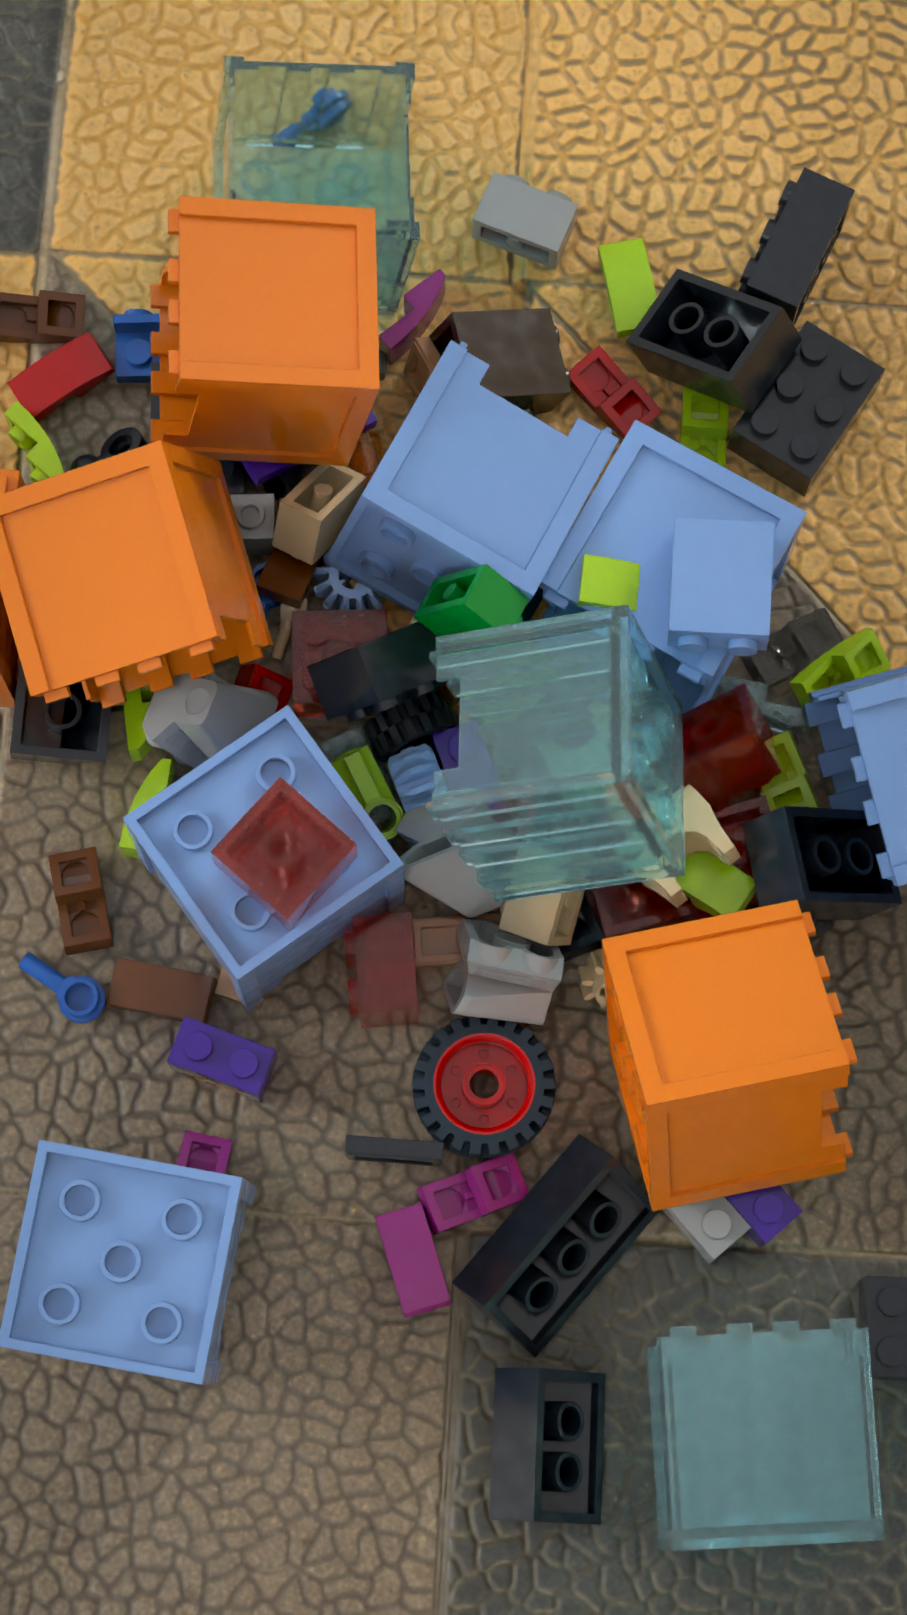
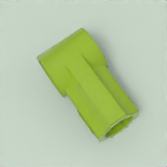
M368 744L352 748L331 760V765L368 815L375 806L381 804L387 805L390 808L391 820L387 826L379 829V831L386 840L394 838L398 834L395 829L404 817L403 810L395 801Z

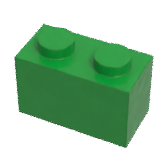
M488 564L436 577L413 617L451 648L458 651L511 638L523 622L521 614L529 598Z

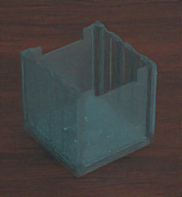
M224 56L212 136L213 198L375 208L378 312H397L420 241L419 222L414 220V197H410L408 129L411 92L415 82V63L395 62V66L262 62L244 61V56Z
M628 604L436 637V651L430 652L429 658L437 669V681H447V686L455 698L460 697L458 768L434 771V793H432V801L426 802V810L433 820H441L446 826L444 828V835L452 846L459 845L461 847L459 848V856L466 866L473 865L478 871L476 873V880L483 890H490V894L495 901L501 902L685 875L682 704Z
M856 1318L829 1319V1329L799 1331V1321L772 1322L773 1331L753 1333L752 1323L726 1324V1334L696 1336L695 1326L669 1327V1336L656 1337V1346L647 1347L646 1354L658 1549L685 1551L884 1541L868 1327L856 1328Z

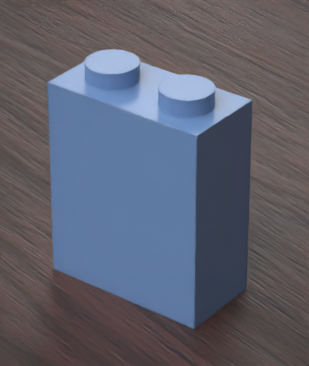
M675 516L667 645L678 646V650L686 653L706 652L708 648H726L728 653L733 655L751 656L757 654L758 650L767 651L770 636L775 522Z

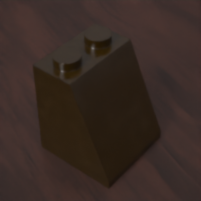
M550 308L452 312L428 336L440 356H442L451 340L458 344L461 341L468 344L466 347L468 353L490 365L479 385L530 415L552 411L571 394L570 374L564 366L559 347L560 335L553 323Z

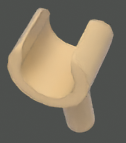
M306 598L300 609L281 603L280 629L271 658L282 661L291 633L292 623H307L308 602Z

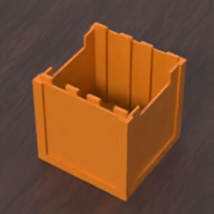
M179 196L177 209H168V235H178L179 259L169 258L168 268H163L159 284H151L150 308L159 309V332L151 331V356L160 357V371H151V395L160 396V419H151V443L163 440L215 460L348 466L380 390L375 208Z
M159 440L0 494V591L31 697L44 696L46 704L71 697L69 685L82 682L86 700L91 702L101 701L102 707L106 709L127 702L126 692L148 685L150 686L151 693L176 686L173 677L189 672L191 680L202 678L215 673L213 664L235 657L239 658L240 664L252 662L265 657L262 649L274 646L220 461Z
M798 900L602 939L609 1050L652 1212L846 1172L845 1158L853 1156V1150L847 1132L835 1133L829 1113L839 1111L833 1089L848 1086L850 1065L857 1063V1056L851 1038L841 1040L835 1018L842 1017V1010L836 992L826 993L823 981L830 980V973L824 955L814 956L809 937L816 936L815 926L810 911L801 912Z

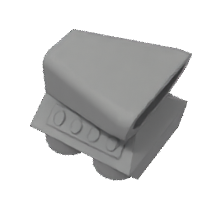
M188 672L173 677L176 686L153 694L142 727L145 730L146 740L151 746L165 749L173 754L179 764L191 766L195 769L275 714L278 699L269 691L229 684L216 674L191 680Z
M463 788L407 811L395 831L412 847L399 857L404 864V880L466 917L473 918L494 910L505 902L507 875L513 870V856L520 844L517 842V828L515 825L504 819H496L491 814L492 802L489 797L483 793L468 791L466 788Z
M462 918L456 930V935L463 959L452 966L442 986L451 1013L470 1017L543 1025L552 993L562 980L564 957L559 947L546 946L499 929V924L488 920Z

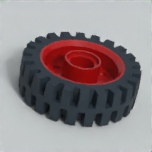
M468 1016L450 1021L448 1025L443 1028L441 1027L426 1042L413 1072L412 1093L416 1112L421 1123L433 1139L438 1142H444V1148L458 1153L459 1156L490 1160V1158L519 1151L543 1129L553 1108L556 1080L551 1058L548 1056L547 1049L530 1029L524 1028L518 1022ZM479 1075H488L496 1081L498 1090L490 1098H479L471 1091V1081Z

